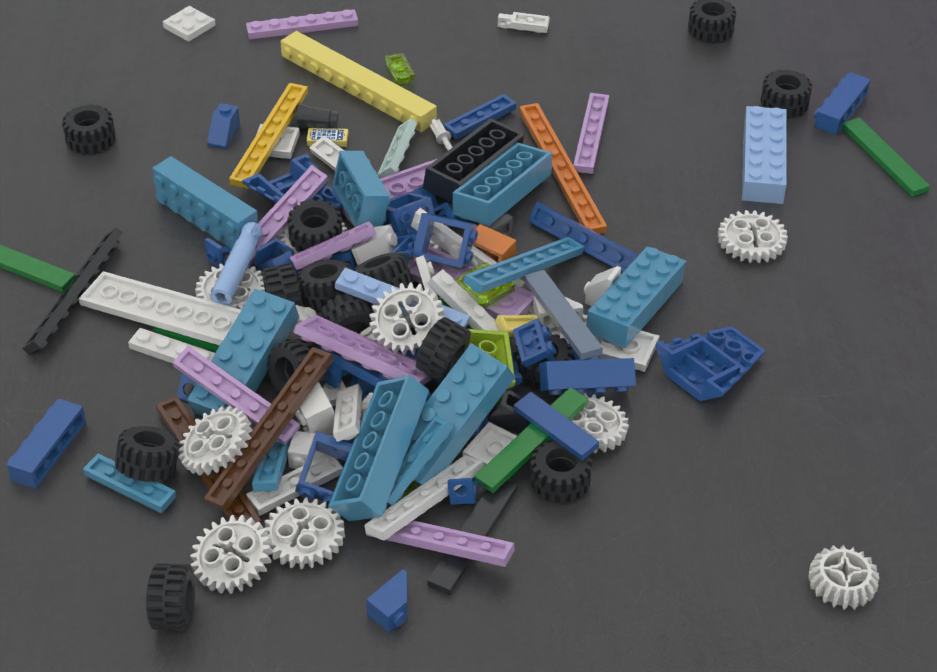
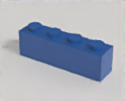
M851 72L845 78H841L837 88H833L829 98L826 97L821 108L818 107L814 114V119H816L815 127L837 135L842 128L843 122H846L868 95L871 79Z
M634 358L547 361L539 363L541 391H549V395H562L563 390H568L570 387L580 394H584L585 389H592L593 393H606V388H614V392H627L628 387L636 386Z
M58 398L53 406L48 408L45 416L35 425L28 438L23 440L14 456L9 458L7 469L11 481L35 489L38 487L86 423L83 406Z

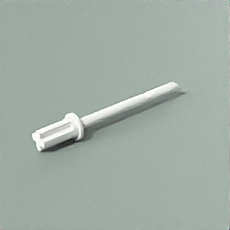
M432 119V123L429 125L436 136L437 143L444 144L446 149L450 150L452 148L449 142L451 134L446 131L439 119Z

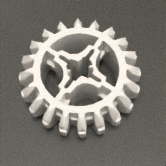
M834 545L830 550L824 548L821 554L817 553L810 564L808 578L811 582V589L815 590L816 597L823 596L824 603L832 602L833 608L837 604L842 605L844 610L848 605L854 610L858 604L864 607L867 601H871L875 592H877L879 581L877 565L872 564L871 557L864 558L863 551L860 553L855 552L854 547L850 550L846 549L844 545L840 549H837Z

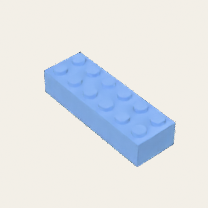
M746 106L743 135L742 201L783 204L786 190V109Z

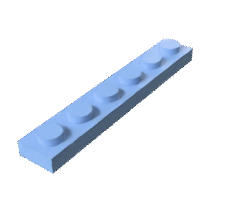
M344 268L335 282V289L379 305L377 298H385L384 291L389 294L392 293V285L348 268ZM417 302L411 303V304L409 305V307H414V306H416L418 303H417ZM399 303L398 305L403 315L409 317L403 303ZM444 305L441 307L445 311V315L442 317H447L466 328L470 315Z

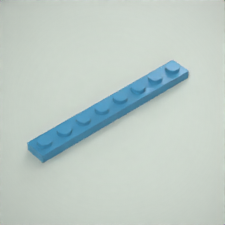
M566 237L466 274L463 283L470 286L473 291L483 293L522 278L526 274L540 271L581 255L585 247L570 237Z

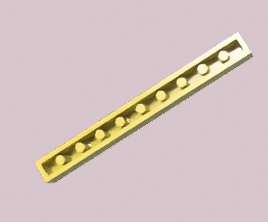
M295 31L281 40V53L284 58L403 123L413 118L417 122L415 127L417 131L423 132L430 127L429 124L432 123V119L437 120L436 105L302 33Z

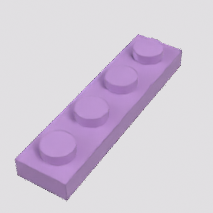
M368 221L291 256V262L296 270H301L318 260L323 261L331 258L333 253L347 251L357 242L364 243L369 241L376 234L374 226Z

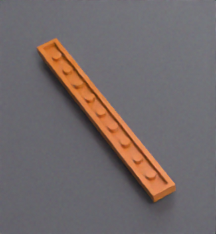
M539 104L519 106V113L538 148L552 152V173L579 223L599 234L607 232V225Z

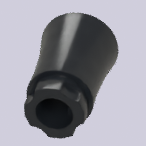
M299 103L296 128H299V130H308L309 128L337 129L338 111Z

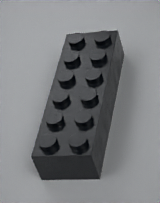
M490 118L426 167L422 188L453 204V192L514 144L517 142L523 144L525 134Z

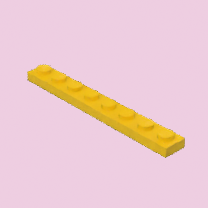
M288 84L230 176V185L249 189L242 183V180L260 172L297 112L299 103H302L308 94V86Z

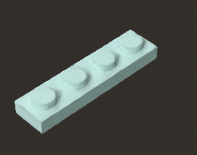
M413 118L398 127L377 174L379 178L395 174L399 171V164L403 161L404 153L410 146L409 141L415 134L414 130L417 122Z

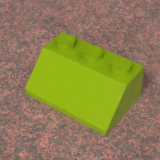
M468 329L471 331L469 346L471 343L508 366L514 374L508 332ZM515 379L512 381V383L509 385L507 389L515 385Z

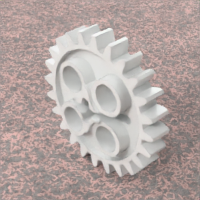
M745 210V214H741L738 211L736 216L730 214L729 219L724 218V222L720 223L718 231V243H721V248H726V254L733 253L732 258L740 256V261L747 258L749 263L753 259L760 263L761 259L769 262V257L776 259V255H782V250H785L788 236H786L787 230H784V224H779L778 219L772 220V215L765 217V212L757 215L755 210L753 214H749Z
M219 264V269L211 267L212 272L205 271V277H199L200 282H196L197 288L195 289L197 298L214 302L210 294L224 267L222 264ZM247 267L233 300L228 305L229 307L242 310L254 289L265 292L261 271L256 272V267H251L250 269Z
M401 283L400 290H396L392 286V293L389 294L384 291L385 298H377L379 306H372L375 313L370 314L372 320L370 326L373 329L374 337H378L379 345L384 343L385 350L392 347L394 354L401 349L403 356H405L407 350H410L415 355V348H420L429 330L445 315L444 308H441L443 306L441 300H438L436 293L431 294L430 288H426L423 291L422 285L419 284L414 289L412 283L409 284L408 288H405ZM414 302H417V303H418V304H417L416 306H414V307H409V305H410L411 303H414ZM399 303H403L409 319L417 332L416 335L412 334L398 305ZM397 312L395 316L388 317L390 313ZM421 321H427L425 325L418 326ZM406 331L404 335L397 336L398 332Z
M584 393L583 395L588 398L589 404L571 421L598 440L599 448L603 452H606L607 447L614 450L615 445L620 446L621 441L625 440L628 431V418H625V412L620 411V406L613 407L612 400L605 402V397L596 399V395L593 394L590 398Z
M221 406L218 412L212 409L210 415L203 413V419H195L196 425L188 426L190 432L183 433L186 439L179 442L182 447L179 448L180 455L178 457L187 470H190L193 474L197 472L201 476L205 472L209 475L212 469L218 473L220 466L226 469L227 462L231 461L234 463V457L242 455L240 449L248 447L245 441L251 439L249 435L252 432L251 422L244 412L240 411L237 407L233 409L231 406H228L225 410Z
M305 498L303 503H299L295 499L294 505H290L286 501L284 509L277 506V514L270 513V520H265V529L272 541L270 547L273 550V559L280 558L281 565L287 561L290 562V568H293L296 563H299L300 569L304 568L305 563H308L313 568L315 561L323 565L324 557L331 560L332 552L338 553V546H343V538L345 537L344 521L341 520L340 515L335 513L333 509H327V502L318 505L317 499H314L312 503H308V499Z
M231 515L229 522H226L223 517L221 518L220 525L212 522L213 529L208 530L204 528L205 537L197 536L200 544L192 546L196 552L190 555L194 561L191 566L195 571V576L203 586L207 585L211 591L216 588L220 594L223 593L225 588L232 594L234 587H238L241 592L245 583L251 587V579L260 580L259 571L267 572L264 564L271 563L268 555L272 554L273 550L270 547L272 541L269 538V534L260 522L255 523L252 517L246 520L243 515L239 517L238 521L234 515Z

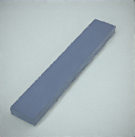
M541 270L524 275V282L580 359L583 360L601 355L603 347L546 271Z

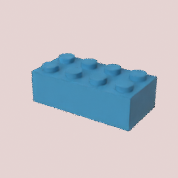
M339 151L332 187L354 227H357L369 221L374 227L383 226L386 222V209L390 205V194L387 193L376 170L373 169L364 151Z

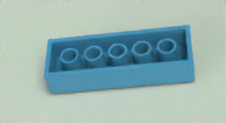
M517 142L453 192V215L459 216L464 220L478 222L484 226H490L552 174V152Z
M172 156L152 168L156 199L161 204L169 207L173 212L183 216L188 222H192L202 231H206L216 240L227 245L231 250L236 240L239 239L241 229L246 223L255 222L258 224L257 210Z
M647 246L588 310L586 321L588 329L594 336L626 348L683 282L686 260Z
M254 289L211 359V362L253 392H256L269 370L267 362H269L268 356L271 353V349L276 344L286 341L300 317L295 303ZM196 384L187 399L194 414L202 417L203 413L210 415L212 409L218 412L221 406L225 410L229 406L199 384Z
M472 343L426 402L418 419V425L412 435L410 446L406 453L409 451L435 416L447 421L454 427L449 433L448 438L440 444L434 452L432 459L426 462L417 478L413 481L419 486L436 476L452 463L515 379L508 366Z
M411 375L377 382L361 422L360 433L356 435L328 506L347 521L382 517L386 510V504L391 491L394 489L395 480L403 465L404 456L410 446L412 435L418 425V419L426 404V398L429 390Z

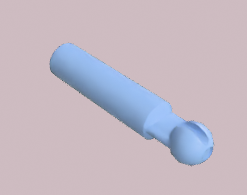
M248 222L242 227L240 237L236 240L210 294L211 299L215 303L226 306L231 304L256 250L255 246L262 237V229L257 223Z

